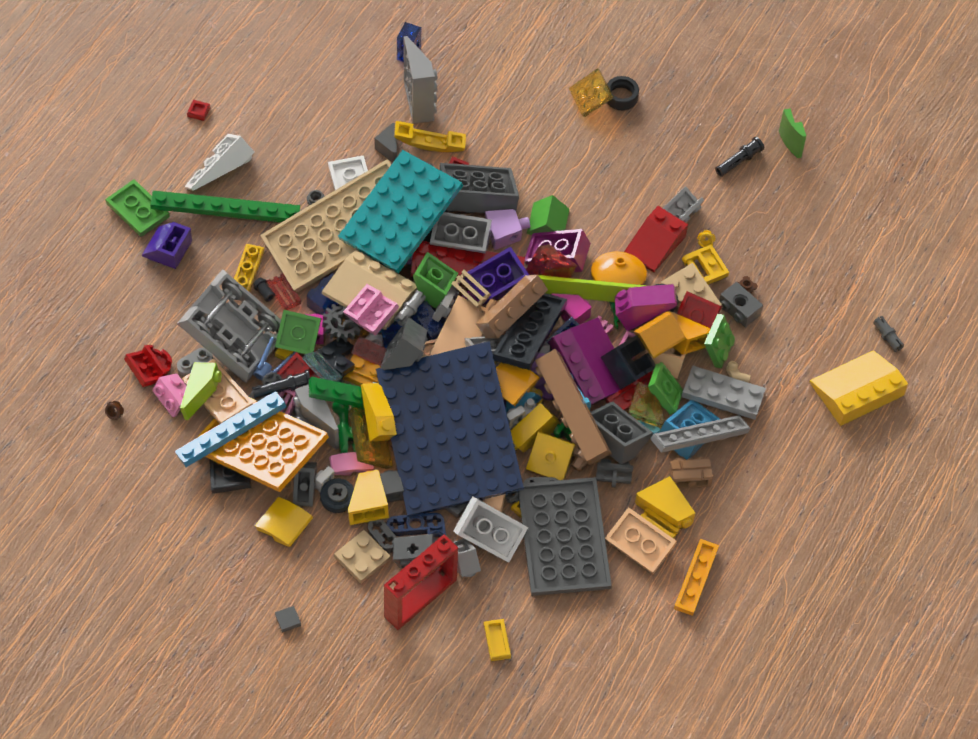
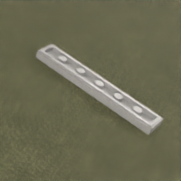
M738 415L652 435L651 440L660 452L663 453L747 434L751 428Z

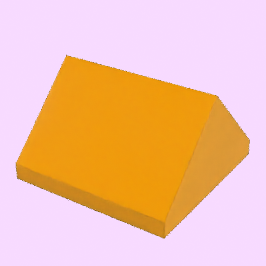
M670 312L662 313L634 331V334L638 335L653 358L686 339L675 317Z

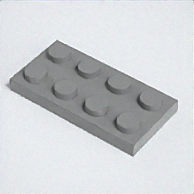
M692 366L682 397L756 420L766 388Z

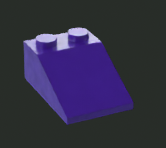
M511 247L467 272L491 294L482 305L487 304L490 299L496 301L502 299L524 276L529 275ZM465 277L464 280L483 297L485 294Z

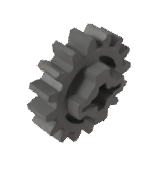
M332 304L331 309L327 308L326 313L323 314L322 327H325V334L330 333L331 339L334 336L337 337L338 342L341 338L345 342H347L349 337L354 340L355 335L359 336L363 328L343 313L346 309L344 306L339 304L336 307L335 304Z

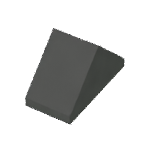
M395 123L389 125L374 138L375 150L392 163L397 158V144L394 137Z

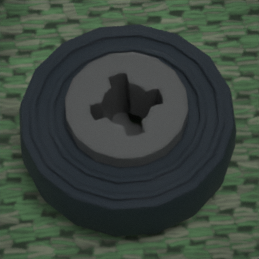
M341 478L331 479L322 486L320 501L328 511L343 513L348 511L354 488L347 480Z

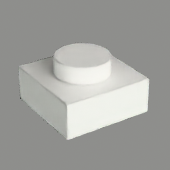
M328 466L324 471L320 470L315 476V488L319 492L327 481L334 479V470Z

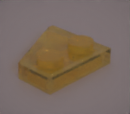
M638 382L628 414L636 420L662 428L665 421L659 400L650 392L648 385Z

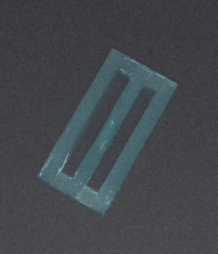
M318 351L305 354L302 358L321 379L339 382L342 378Z

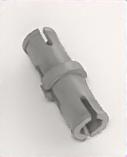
M416 291L411 299L403 304V309L394 318L395 321L399 319L397 324L402 326L408 317L410 318L413 314H416L417 308L426 299L422 292Z

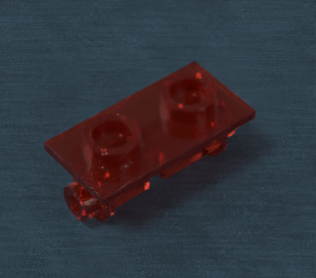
M359 336L351 353L381 367L386 348Z

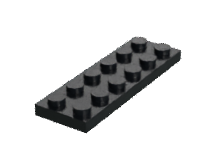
M544 293L508 328L493 353L494 361L530 370L565 309L567 299Z

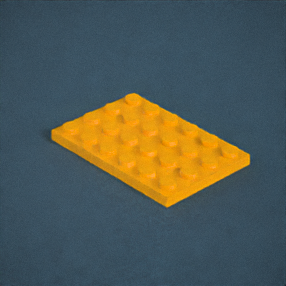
M250 398L254 402V404L258 402L257 400ZM279 411L205 457L281 492L329 436L327 432ZM215 418L199 436L219 425Z

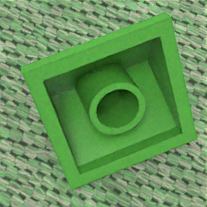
M553 195L534 202L530 217V228H528L527 234L532 235V233L565 230L570 209Z

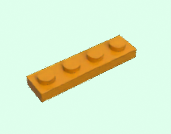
M703 539L699 540L674 606L675 610L691 616L694 615L719 545Z

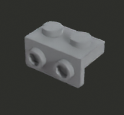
M685 186L663 209L686 223L690 219L689 215L691 213L695 214L702 207L700 204L704 199L702 197L697 199Z

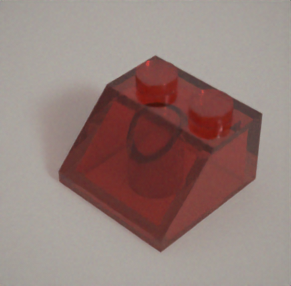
M548 244L537 248L526 271L529 275L571 278L578 265Z

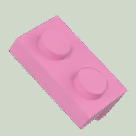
M178 374L159 377L153 392L170 415L176 417L180 411L187 386Z

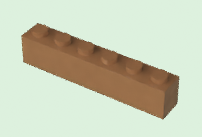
M554 349L536 359L537 367L535 369L540 377H544L546 381L544 387L549 394L552 393L555 399L552 401L557 411L561 410L563 414L561 420L566 428H570L572 433L569 435L575 445L578 444L581 450L578 453L581 459L592 465L612 454L561 354Z

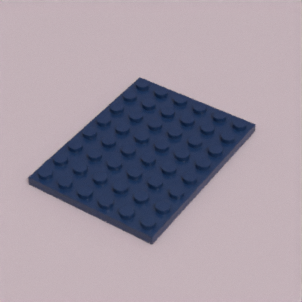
M490 341L422 357L418 362L414 361L411 366L386 370L382 368L376 369L379 385L382 386L394 415L397 435L391 438L398 474L401 477L404 489L402 493L407 516L466 504L470 502L472 496L483 500L524 490Z

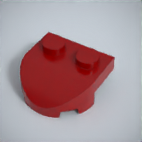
M144 345L141 351L125 355V362L142 387L156 384L159 377L169 374L172 358L164 349L160 351L154 349V345Z

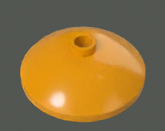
M615 251L605 253L594 260L591 267V276L594 281L644 285L647 270L643 262L637 257L626 252Z

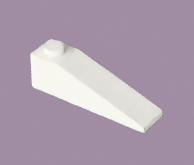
M227 134L214 148L213 152L215 154L203 162L205 167L196 171L185 188L194 191L237 167L248 163L255 151L241 136Z

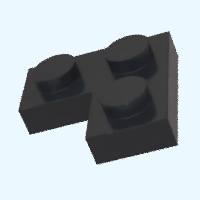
M343 338L339 342L335 339L314 352L313 358L342 378L354 370L355 364L346 358L347 355L354 352V345L348 341L345 342Z

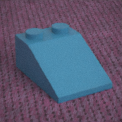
M690 400L664 422L659 433L720 420V418L698 402ZM703 444L680 448L674 451L679 456L688 460Z

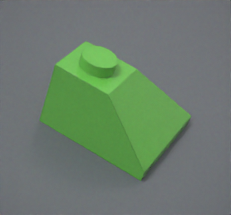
M427 252L413 278L417 290L426 297L424 301L436 308L447 295L452 286L451 283L457 277L458 272Z

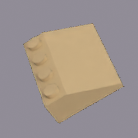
M355 250L341 264L323 289L322 295L347 308L366 284L381 291L383 296L394 301L399 306V309L383 326L382 329L386 330L395 321V316L403 309V304L408 302L415 294L417 287L411 280Z

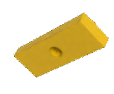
M246 244L234 279L250 292L265 250L264 247Z

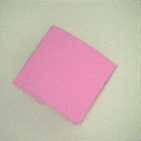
M366 284L343 313L356 324L376 336L399 309V306L394 301L383 296L381 291Z

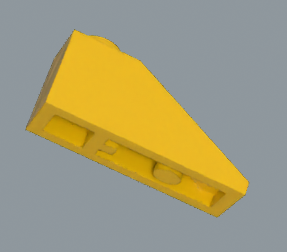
M379 383L361 384L369 441H388L397 433L394 415L382 386Z

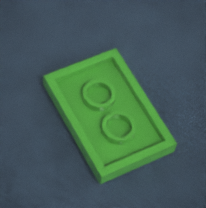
M135 179L105 199L106 204L140 237L170 217L168 211L151 209L152 196Z

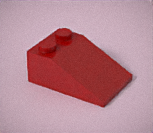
M657 206L646 218L624 252L637 257L647 269L654 273L684 240L688 224L660 206Z

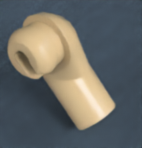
M730 361L728 363L726 371L730 377L749 383L751 375L740 373L737 362Z

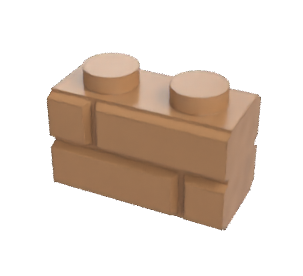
M699 456L691 460L676 458L670 461L669 474L678 488L711 487L713 476L709 458L704 459V457Z

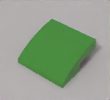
M791 108L783 109L779 134L789 151L797 158H801L806 141L803 123H795Z

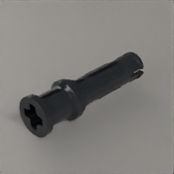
M758 137L752 138L750 143L740 147V151L719 166H716V173L723 177L744 160H751L754 154L764 150L763 142Z
M304 370L300 374H289L287 378L252 387L254 399L268 396L275 391L277 393L287 390L295 391L297 388L309 385V372Z

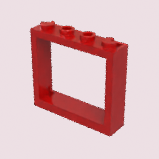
M445 534L384 584V618L397 630L402 628L457 581L458 547ZM393 582L396 584L394 589L390 587Z

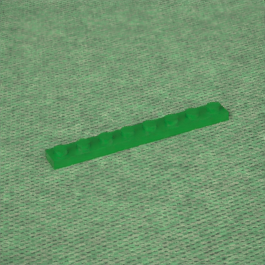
M154 190L150 204L153 210L271 222H283L300 212V205Z

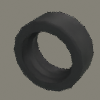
M617 76L609 80L606 85L605 100L610 107L623 111L629 110L636 105L639 87L633 79L626 76ZM616 88H625L631 91L632 96L622 99L617 98L611 92Z

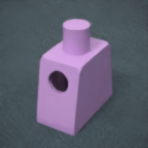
M513 209L485 211V219L492 220L490 239L494 250L520 241L522 229L530 228L529 218L518 219L516 211Z

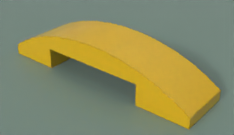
M395 122L394 137L405 144L436 152H459L465 150L466 134L448 131L447 135L414 129V124Z

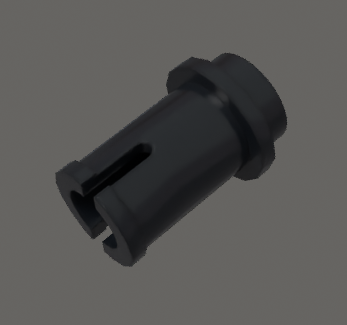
M258 278L254 281V289L259 291L266 302L271 301L275 297V293L267 285L266 279Z

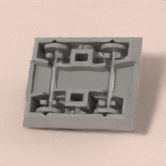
M222 269L179 320L177 325L241 380L247 383L260 363L271 337H274V341L267 357L275 348L281 319ZM234 300H240L242 303L238 305Z

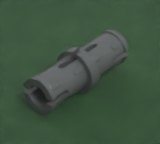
M883 316L874 320L873 324L881 332V337L890 344L894 352L900 351L904 347V343L896 335V330L890 327Z

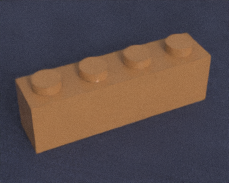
M526 275L475 324L485 338H499L548 289L538 275Z

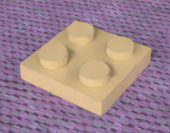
M365 530L334 553V558L360 584L391 560V556Z

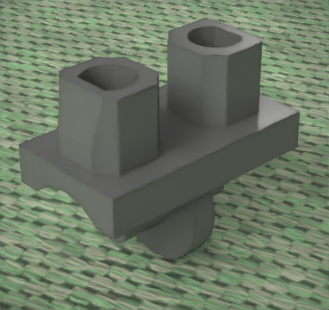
M601 459L600 463L598 462L596 480L612 482V488L616 487V483L631 484L633 465H630L629 461L621 465L620 463L611 464L609 459Z

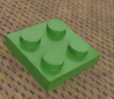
M283 310L275 347L313 356L322 318Z
M717 314L704 345L714 367L722 368L724 362L728 359L731 346L734 345L735 337L725 316Z
M660 362L654 368L648 387L650 392L659 400L662 408L666 409L669 415L677 411L683 388L663 362Z

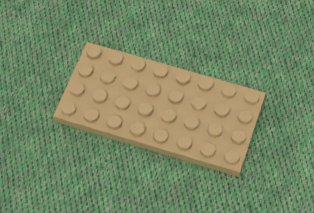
M388 159L260 235L295 293L338 269L355 250L358 251L339 240L338 235L391 166Z

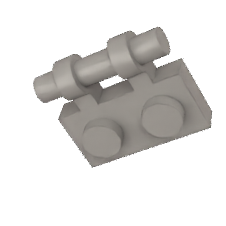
M529 398L524 404V408L521 405L507 412L510 430L536 407L533 399Z

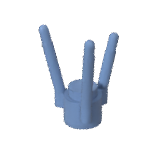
M274 337L270 338L261 361L253 373L261 381H263V377L267 373L279 372L296 353L293 352L272 371V366L266 360Z

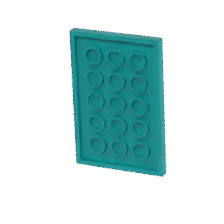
M402 150L340 232L338 238L399 274L462 189L463 184L459 180Z

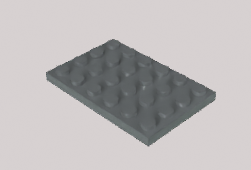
M596 477L523 483L524 490L519 491V505L522 524L528 527L524 535L531 596L611 589L612 585Z

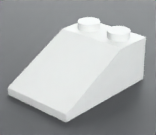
M472 496L454 532L499 558L510 562L528 527Z

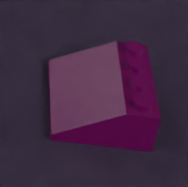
M598 317L570 328L548 341L552 350L556 349L561 354L569 372L574 377L576 385L584 397L589 399L591 406L621 390L601 359V356L614 349Z

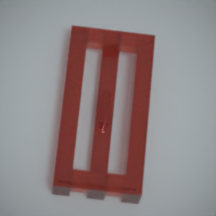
M283 273L280 274V277L275 276L273 280H267V285L275 293L276 299L284 310H289L301 304L300 297L293 290ZM281 281L284 283V285L286 286V288L288 289V291H289L290 294L292 295V297H293V299L295 300V302H293V300L291 299L290 295L288 294V292L286 291V289H285L284 286L282 285ZM275 284L278 285L279 289L281 290V292L283 293V295L285 296V298H286L287 301L289 302V305H287V304L285 303V301H284L283 298L281 297L280 293L278 292V290H277L276 287L274 286Z

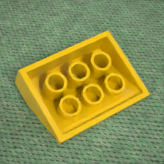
M871 351L809 381L840 426L904 396L908 386L907 381L899 370L875 351Z

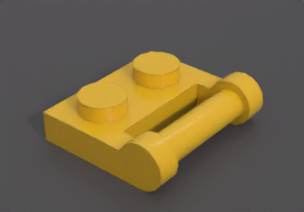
M712 245L686 254L682 258L685 265L688 266L693 263L696 268L694 260L697 259L708 275L703 277L708 285L729 276L728 269Z

